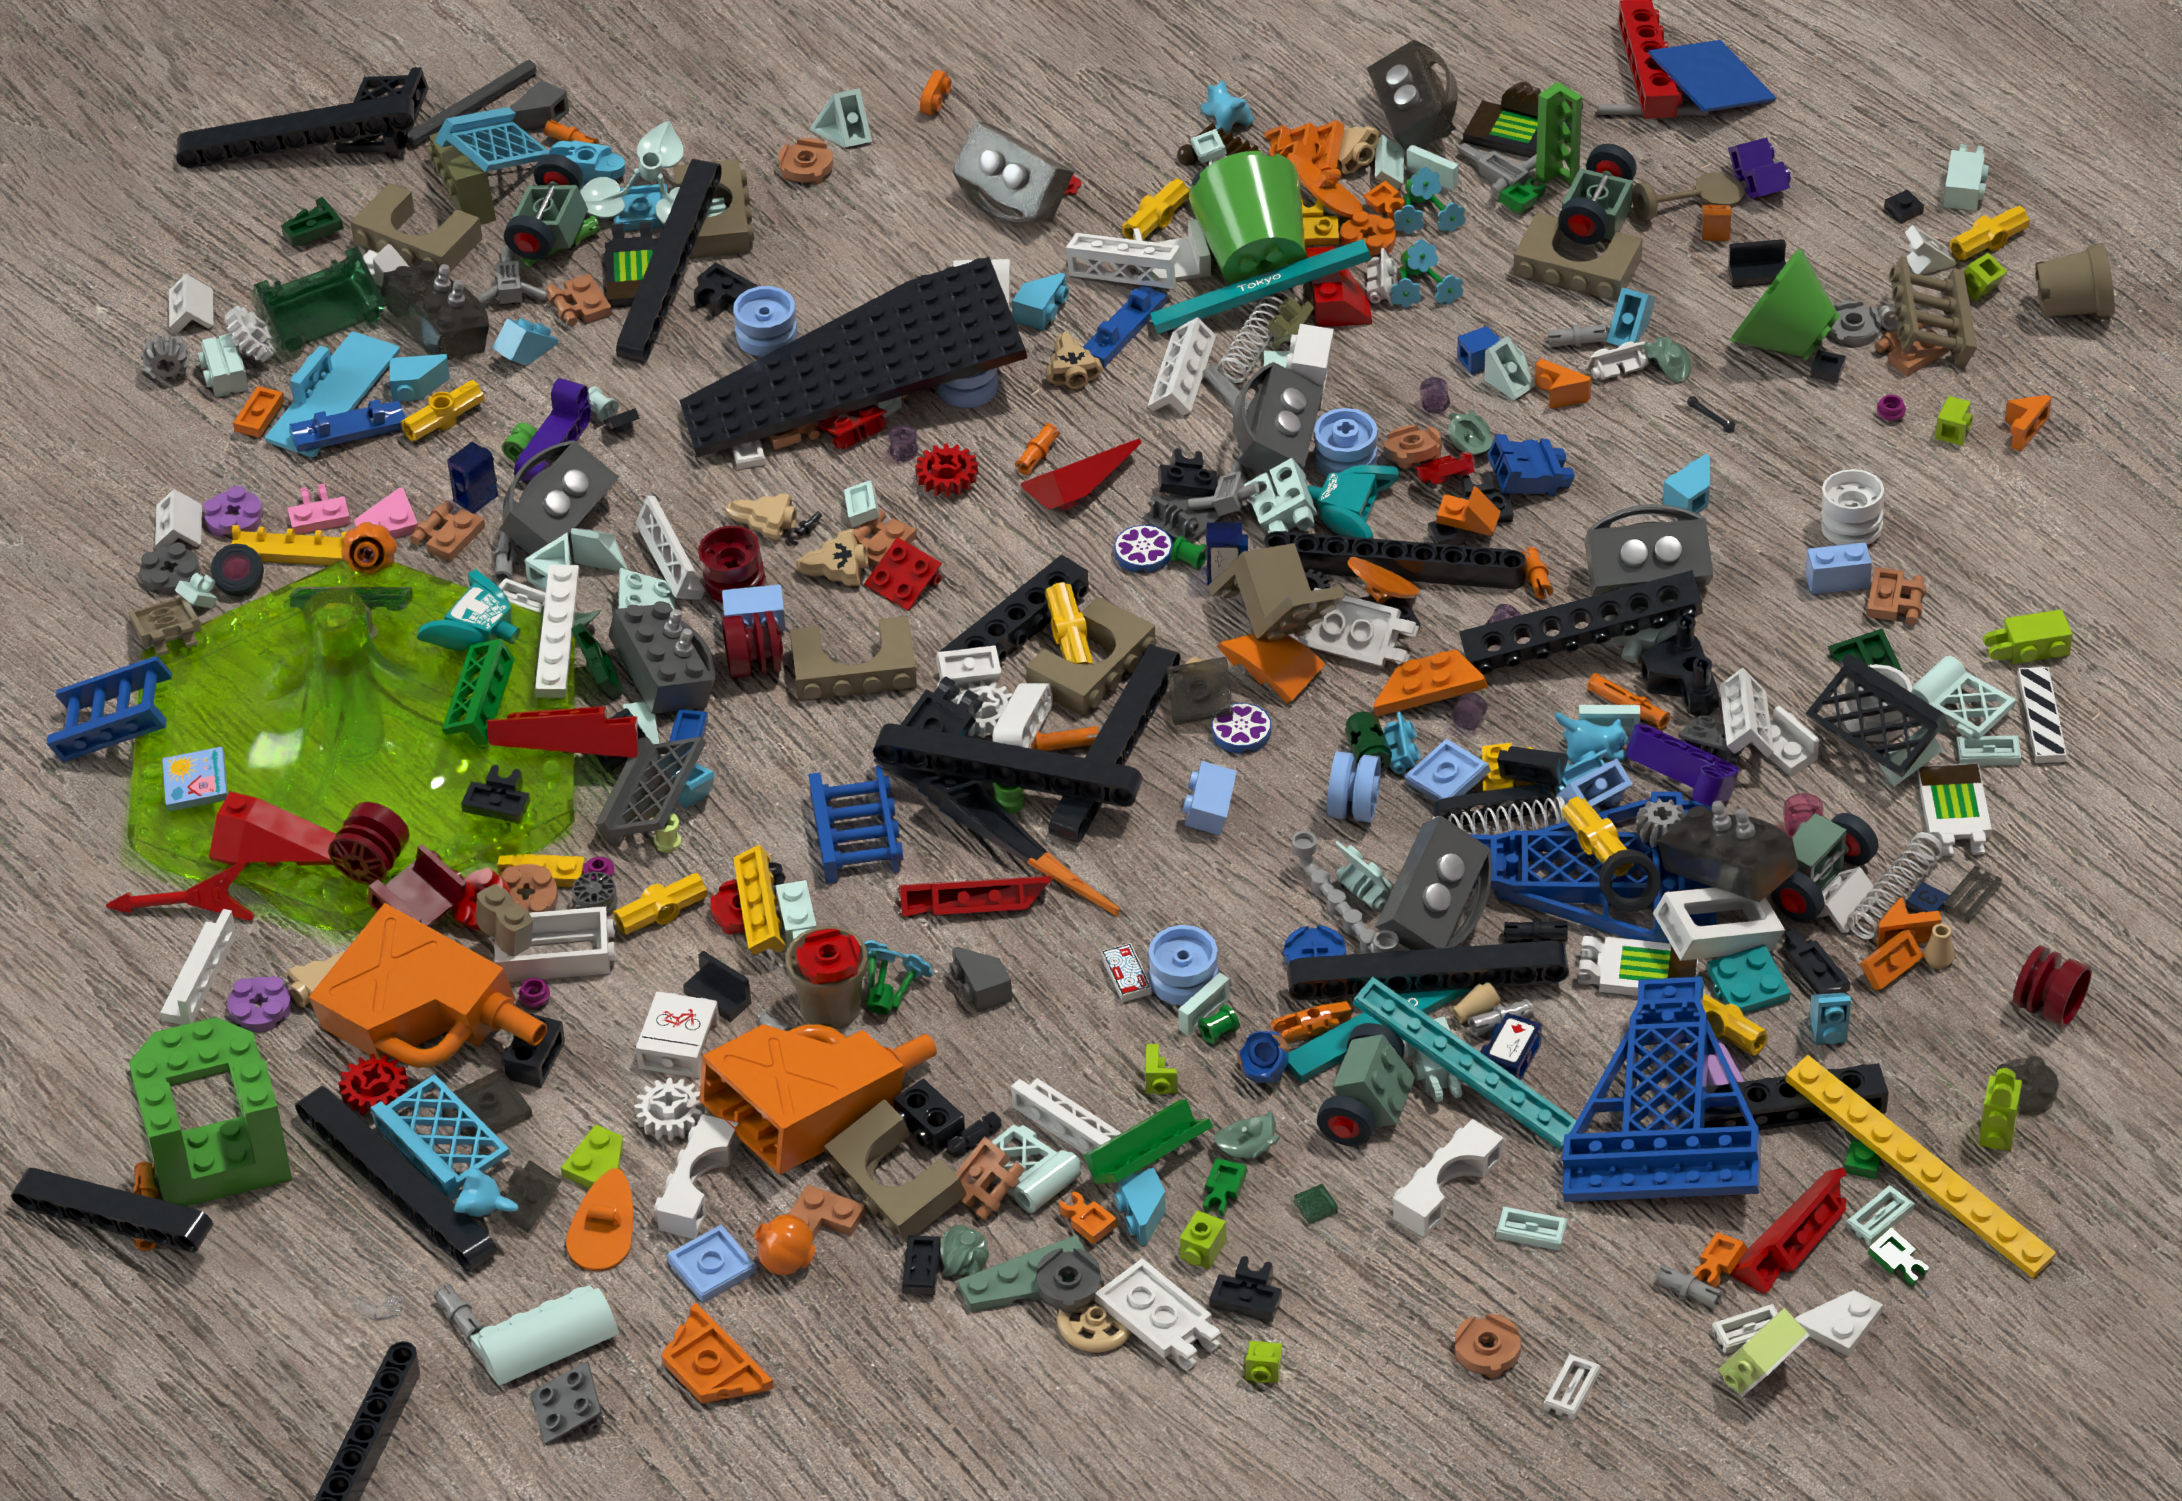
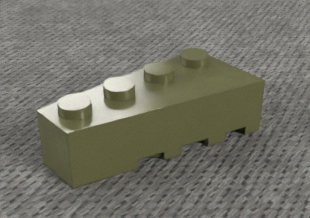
M438 133L429 135L431 144L427 146L429 159L431 162H434L437 173H440L443 184L446 186L456 210L480 218V224L496 221L487 172L476 165L455 146L441 147L434 141Z

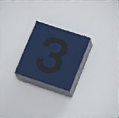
M1922 882L1906 900V908L1915 913L1939 911L1940 913L1948 904L1949 895Z

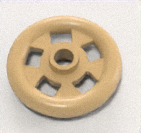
M1099 1305L1078 1307L1074 1312L1081 1313L1079 1322L1070 1321L1072 1313H1066L1059 1309L1057 1316L1059 1332L1066 1342L1079 1350L1093 1353L1110 1351L1124 1344L1132 1335L1129 1329ZM1093 1316H1101V1318H1099V1319H1094V1318H1092V1317H1093ZM1111 1326H1115L1117 1329H1119L1112 1336H1109L1105 1333L1111 1328ZM1082 1330L1094 1334L1092 1339L1080 1336Z

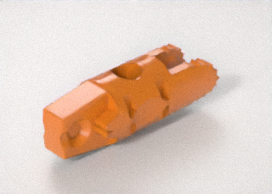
M1347 1001L1327 1005L1322 1004L1273 1019L1269 1024L1274 1032H1280V1036L1287 1044L1324 1034L1351 1019L1352 1009Z

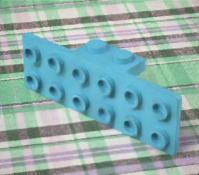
M354 331L347 336L332 356H330L329 348L319 345L313 354L307 357L298 372L292 375L290 388L294 402L266 434V442L309 457H315L321 448L303 452L297 451L289 433V424L311 420L314 417V413L322 411L326 412V416L352 411L388 368L390 358H396L400 353V347Z

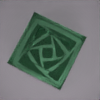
M1323 1183L1294 1195V1204L1309 1225L1338 1213V1205Z

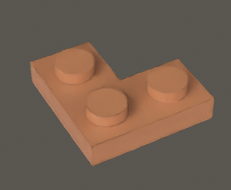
M807 1184L789 1214L805 1221L812 1231L814 1240L822 1226L852 1236L866 1214L865 1204Z

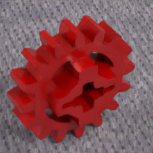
M945 443L942 449L934 445L933 452L924 450L923 457H918L917 465H915L918 485H924L925 492L933 489L935 496L945 492L946 497H949L950 492L953 491L960 495L962 488L966 490L971 489L970 483H976L977 475H979L976 456L970 455L968 448L960 451L958 444L953 448H949L948 443Z
M371 1054L368 1061L359 1057V1064L349 1063L347 1065L349 1072H341L342 1081L338 1082L342 1102L344 1104L348 1103L351 1111L359 1108L361 1116H364L367 1111H371V1107L380 1101L388 1105L405 1094L406 1089L409 1088L405 1067H399L397 1059L389 1063L387 1055H383L380 1060H376L375 1054Z

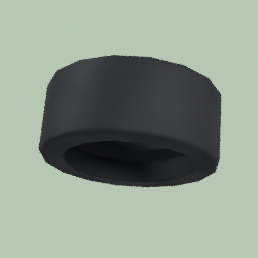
M1632 849L1621 850L1609 856L1601 866L1599 874L1600 889L1607 901L1618 910L1626 912L1640 911L1651 905L1658 896L1661 886L1660 874L1651 858L1644 853ZM1626 863L1639 864L1645 869L1648 876L1646 889L1642 894L1634 898L1621 897L1612 888L1611 879L1613 873L1619 866Z

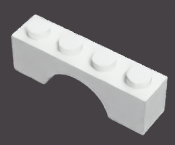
M702 1114L697 1126L691 1127L687 1147L679 1152L677 1168L674 1174L670 1173L668 1175L665 1193L662 1198L658 1197L654 1206V1216L657 1217L659 1231L693 1239L696 1238L707 1214L705 1196L694 1187V1183L702 1174L711 1169L729 1166L740 1144V1138L735 1135V1129L724 1119ZM729 1121L736 1128L738 1123Z
M1473 1119L1464 1128H1459L1454 1133L1452 1140L1444 1148L1440 1147L1435 1152L1432 1160L1424 1168L1420 1167L1415 1172L1413 1179L1405 1187H1401L1396 1191L1392 1199L1393 1219L1425 1238L1444 1218L1445 1197L1441 1193L1440 1188L1449 1180L1460 1176L1484 1178L1503 1158V1137Z

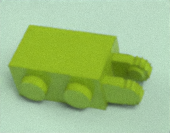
M2059 609L2004 618L2003 629L1988 631V633L1983 635L1982 639L1984 645L1989 648L1988 655L1991 660L2010 659L2012 664L2070 655L2073 633L2063 610Z
M1999 1069L1996 1072V1076L1990 1075L1983 1107L1979 1146L2011 1151L2022 1080H2016V1075L2011 1069Z

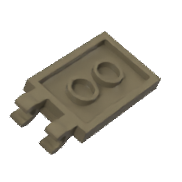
M184 597L128 612L130 622L143 646L153 645L157 657L169 654L166 642L183 638L186 648L198 645L194 633L202 630L200 621L190 603Z

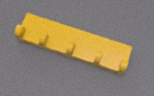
M239 525L232 526L233 540L231 544H245L253 548L261 557L262 562L343 567L346 565L341 556V549L347 532H341L340 537H328L323 535L322 530H316L315 536L295 535L294 529L287 528L286 534L267 533L265 527H258V532L241 531Z
M759 844L733 857L747 945L754 955L769 948H772L775 952L785 950V942L780 937L779 931L782 928L781 920L777 917L775 908L778 905V901L772 890L774 878L768 867L771 861L770 855Z

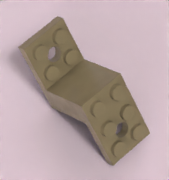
M1295 543L1242 552L1208 585L1211 597L1223 595V598H1230L1241 592L1256 640L1268 638L1269 641H1276L1288 634H1294L1295 637L1306 635L1312 631L1311 628L1315 624L1324 620V616L1327 613L1334 611L1337 608L1336 605L1345 598L1342 586L1315 591L1310 590Z

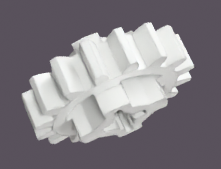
M236 306L225 315L226 319L224 322L228 325L227 330L232 333V342L236 347L244 350L248 356L253 355L257 361L260 359L262 362H265L277 352L275 350L277 345L273 343L275 339L269 334V326L265 321L260 320L254 312L248 313L245 307L241 309L239 306Z
M981 681L980 685L976 687L971 682L969 683V690L979 695L977 699L981 700L983 705L978 712L971 714L976 721L969 730V736L979 732L981 738H985L986 732H991L993 735L994 727L1013 694H1007L1005 686L997 689L996 682H992L990 686H985V682ZM960 687L959 695L952 701L958 704L967 691L966 689Z
M671 1078L667 1079L666 1084H661L660 1081L656 1080L655 1088L644 1087L645 1095H638V1104L635 1105L638 1126L644 1127L646 1135L655 1132L657 1140L663 1135H667L668 1140L672 1141L675 1134L685 1138V1131H690L692 1126H696L695 1123H698L701 1115L705 1114V1106L699 1102L700 1091L696 1092L693 1083L685 1087L684 1079H680L677 1084H674Z

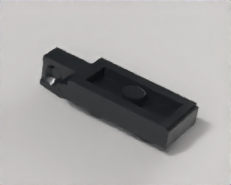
M1796 928L1784 933L1785 942H1783V945L1787 949L1786 955L1789 961L1817 995L1850 991V981L1816 940L1813 942L1811 940L1806 941Z

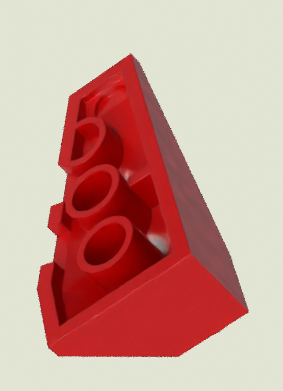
M1334 246L1306 248V259L1335 248ZM1348 268L1310 281L1315 325L1317 327L1372 324L1370 301Z
M1138 438L1021 483L1022 489L1048 510L1060 506L1061 511L1077 506V499L1087 496L1142 442Z
M230 791L217 812L209 859L232 866L245 861V867H249V863L266 862L267 866H277L278 862H295L298 866L334 865L330 860L328 849L331 841L336 837V833L262 799Z

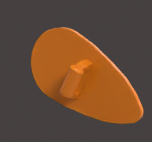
M1288 153L1286 158L1296 167L1300 181L1325 207L1349 218H1352L1355 212L1363 210L1359 200L1338 183L1341 177L1339 169L1322 171L1304 158Z
M1350 557L1347 562L1352 571L1367 583L1365 590L1379 604L1384 603L1391 596L1415 598L1419 593V589L1414 584L1387 569L1357 557Z
M617 1168L607 1171L591 1186L575 1213L566 1236V1248L572 1261L590 1271L608 1270L619 1265L627 1257L631 1248L633 1236L632 1192L623 1171Z

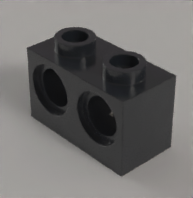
M530 1014L547 1024V1033L544 1039L537 1046H533L513 1035L511 1045L506 1047L502 1053L501 1065L504 1066L506 1080L542 1088L565 1043L563 1023L559 1020Z
M924 1078L894 1097V1109L904 1119L908 1130L915 1136V1139L922 1147H927L935 1155L947 1148L946 1142L954 1136L960 1137L959 1133L965 1129L964 1114Z

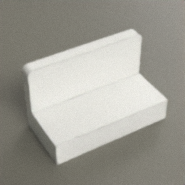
M185 274L169 290V328L179 333L191 320H194L210 329L214 325L213 289Z
M173 489L156 505L155 546L159 548L170 546L178 538L195 547L201 544L202 505Z
M996 646L937 652L936 662L940 676L939 683L946 676L955 681L954 686L968 690L969 683L971 682L976 687L980 685L981 681L985 682V686H990L992 682L997 684L1001 668Z
M1861 867L1840 872L1822 891L1825 905L1822 912L1816 918L1829 915L1843 934L1851 930L1847 922L1849 914L1856 906L1860 905V901L1873 889V884ZM1875 891L1876 898H1880L1878 891ZM1868 899L1870 906L1876 902L1875 899ZM1862 907L1863 912L1866 913L1869 907ZM1856 915V920L1859 921L1862 916ZM1852 916V923L1853 925H1855L1856 923L1854 921V917Z

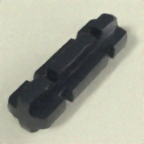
M989 1112L982 1117V1122L977 1120L959 1133L960 1137L954 1136L946 1142L947 1152L954 1158L959 1157L966 1152L965 1148L970 1149L979 1143L984 1136L988 1137V1132L993 1133L1001 1128V1118L995 1112Z

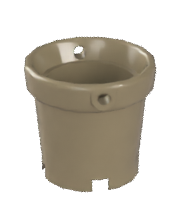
M2103 243L2089 245L2086 251L2035 263L2036 281H2038L2039 289L2037 292L2044 318L2094 313L2098 318L2114 315L2115 299L2107 251Z
M835 926L815 927L801 933L790 943L785 954L787 973L795 985L801 1015L809 1024H832L834 1029H840L851 1024L860 1014L862 979L868 970L865 944L858 935L848 929ZM838 929L840 934L847 937L851 934L857 939L860 946L861 961L858 965V973L852 978H845L837 982L821 985L813 984L798 968L797 948L798 946L801 948L809 934L818 930ZM830 953L825 954V958L833 957Z

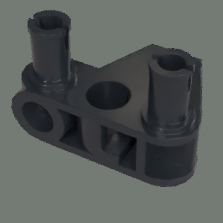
M1685 615V624L1683 625V617L1680 616L1676 620L1677 629L1675 635L1642 652L1641 676L1648 693L1681 697L1684 707L1689 714L1697 717L1708 716L1715 708L1719 707V692L1711 672L1712 661L1706 658L1700 641L1694 636L1696 620L1689 615Z

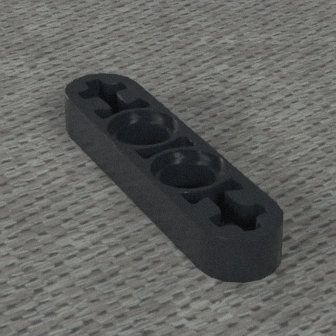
M1532 784L1443 798L1435 802L1432 806V812L1434 817L1443 816L1447 820H1449L1451 814H1454L1460 822L1463 812L1468 813L1472 820L1474 811H1470V809L1478 805L1484 806L1478 810L1484 818L1487 808L1492 809L1496 816L1498 807L1506 801H1514L1512 804L1516 805L1520 812L1523 802L1528 803L1532 810L1534 801L1538 800L1544 808L1546 799H1551L1545 785ZM1550 801L1547 802V810L1551 807ZM1536 803L1535 814L1542 813L1539 804ZM1508 805V806H1502V807H1504V809L1506 810V812H1507V814H1508V809H1509L1510 805ZM1524 805L1523 816L1530 815L1527 806ZM1512 807L1511 818L1518 817L1515 808ZM1502 809L1499 811V820L1506 819ZM1490 811L1487 813V822L1494 821ZM1476 813L1475 823H1482L1479 814ZM1464 815L1463 825H1469V820ZM1452 817L1451 823L1458 826L1455 818Z

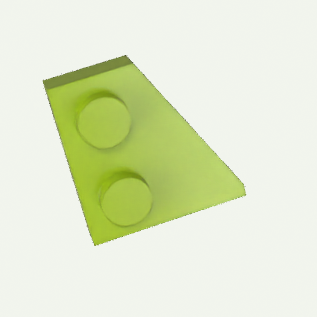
M595 1124L560 1167L561 1175L591 1188L610 1169H620V1157L622 1156L624 1145L623 1136Z

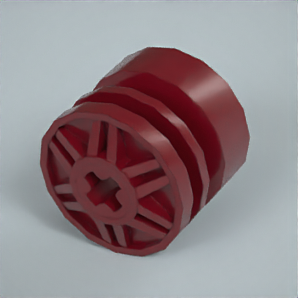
M729 525L709 532L701 540L698 554L706 590L712 599L723 604L722 590L765 586L766 576L759 542L751 530L742 526Z
M772 610L764 611L765 625H760L758 612L752 613V627L745 626L742 615L722 618L724 645L731 679L751 676V662H757L761 674H766V660L770 659L773 672L782 671V638L780 627L774 618Z
M374 802L358 803L352 808L344 821L343 827L338 830L336 837L329 845L328 854L330 860L341 873L356 882L371 885L377 879L382 882L388 876L390 869L393 868L395 860L406 847L410 837L409 829L403 819L390 808Z
M2039 945L2032 951L2020 971L2013 992V1005L2021 1009L2027 1007L2028 1012L2036 1014L2043 1007V1018L2061 1027H2066L2074 1019L2085 999L2091 982L2092 969L2090 966L2070 958L2061 966V953H2050L2049 948Z

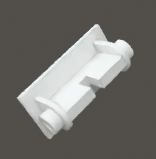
M1381 248V257H1373L1367 263V279L1369 281L1367 282V298L1372 303H1379L1381 300L1387 299L1390 306H1393L1390 299L1392 294L1391 287L1396 284L1394 274L1397 273L1394 259L1388 257L1384 248Z
M1630 341L1609 351L1606 348L1597 350L1591 355L1586 368L1587 370L1591 369L1593 378L1600 381L1619 376L1620 370L1618 365L1622 366L1625 374L1642 370L1644 366L1649 364L1647 355L1641 354L1645 342L1634 343Z

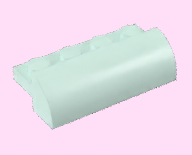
M588 1285L576 1288L570 1294L556 1300L545 1301L539 1307L528 1312L517 1313L509 1320L495 1326L484 1327L480 1332L471 1335L470 1339L473 1348L484 1360L487 1372L497 1385L500 1386L619 1334L613 1313L599 1288L593 1289Z

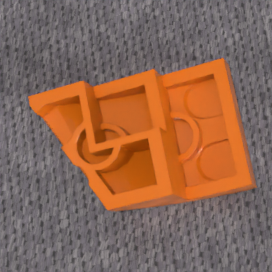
M1335 120L1320 127H1316L1309 122L1291 130L1281 125L1265 131V138L1269 140L1271 145L1269 149L1270 156L1274 157L1277 153L1287 157L1288 153H1293L1314 164L1322 171L1337 169L1345 125Z
M1253 633L1222 641L1217 645L1218 649L1234 667L1241 663L1260 685L1267 682L1286 704L1293 701L1325 666V663L1315 653L1288 635L1276 641H1269L1268 638L1256 640Z

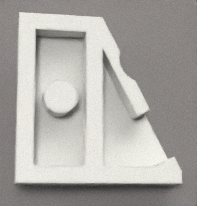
M1853 1290L1797 1316L1795 1320L1809 1333V1337L1849 1357L1881 1315L1883 1304Z

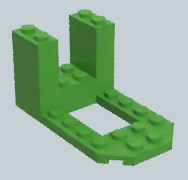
M217 1017L154 1032L130 1060L129 1066L163 1201L186 1207L291 1181L292 1175L278 1106L265 1059L260 1060L253 1032ZM230 1071L242 1117L181 1131L170 1085Z

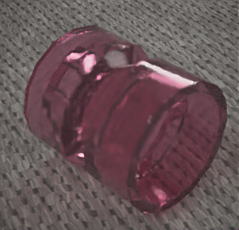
M1807 793L1795 794L1784 802L1785 840L1789 841L1796 834L1799 825L1802 822H1807L1815 813L1824 817L1823 803L1817 796Z

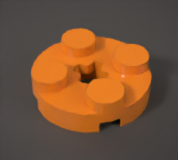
M1357 211L1352 215V218L1342 225L1340 229V243L1344 246L1364 239L1371 259L1373 255L1381 253V248H1384L1386 253L1389 254L1396 243L1394 221L1378 215L1368 214L1365 211Z

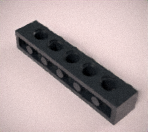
M1061 554L941 649L940 652L996 646L999 664H1001L1007 656L1017 648L1022 647L1027 640L1037 632L1044 630L1047 624L1050 623L1052 615L1048 607L1045 594L1046 589L1056 583L1064 582L1071 584L1075 601L1080 600L1089 592L1088 570Z
M1879 1063L1827 1069L1880 1113H1887L1889 1092ZM1786 1076L1737 1082L1753 1119L1759 1127V1131L1834 1120L1785 1081ZM1729 1084L1707 1086L1706 1093L1732 1092ZM1695 1102L1689 1106V1110L1693 1113ZM1739 1106L1710 1107L1705 1111L1704 1128L1748 1126Z

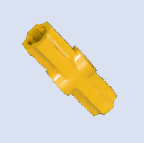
M1176 178L1174 181H1170L1155 196L1146 195L1141 200L1138 211L1122 225V234L1127 239L1134 240L1133 229L1139 228L1142 240H1144L1158 226L1161 228L1167 227L1173 218L1174 211L1189 198L1190 190L1186 187L1185 183Z
M2020 205L1993 218L1987 215L1981 216L1974 222L1970 230L1951 239L1949 248L1953 253V257L1958 261L1966 260L1987 248L1990 251H1997L2006 243L2008 237L2028 228L2030 219L2026 214V210Z
M474 380L468 381L450 393H434L428 400L429 405L400 421L401 428L405 432L406 437L412 442L417 441L435 429H450L456 425L457 416L485 401L484 393L480 389L479 384Z
M1064 582L1056 583L1047 588L1045 592L1052 615L1051 627L1056 644H1060L1065 660L1081 665L1093 664L1086 640L1087 627L1082 612H1078L1071 584Z
M1574 797L1562 808V816L1577 833L1581 848L1587 855L1594 854L1603 864L1612 854L1621 850H1627L1619 840L1613 822L1608 818L1601 819L1585 798ZM1626 863L1619 866L1613 875L1621 877L1627 874L1629 869L1634 866V863Z
M693 873L666 887L662 884H653L644 890L640 899L614 910L613 918L623 935L632 933L655 921L659 924H667L678 916L680 909L708 897L707 889L698 873Z
M1703 993V1008L1715 1037L1726 1039L1752 1056L1759 1054L1767 1044L1769 1035L1766 1034V1030L1745 1018L1737 1005H1723Z

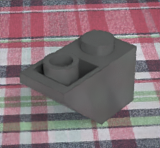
M540 80L516 103L511 105L510 109L516 113L513 122L524 131L545 128L547 122L551 119L559 122L569 113L567 91Z
M960 947L952 949L953 962L949 964L951 974L955 981L960 980L965 1000L972 1002L977 1012L1012 1001L1011 979L999 958Z

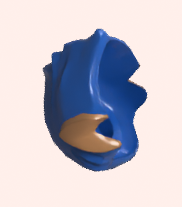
M1255 1031L1248 1036L1243 1048L1237 1054L1241 1073L1254 1082L1277 1083L1288 1064L1290 1049L1279 1033L1274 1031Z

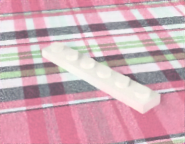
M549 565L535 685L536 697L566 698L573 636L571 628L574 626L579 565Z

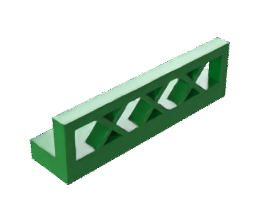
M502 639L470 645L442 726V731L445 735L467 731L476 746L488 743L487 720L496 719L515 658ZM487 653L476 661L478 654ZM480 671V675L469 682L470 678ZM473 692V695L462 704L463 699ZM466 713L464 721L455 722Z
M1178 1100L1083 1156L1095 1184L1117 1183L1213 1126L1209 1118L1195 1120L1187 1100Z

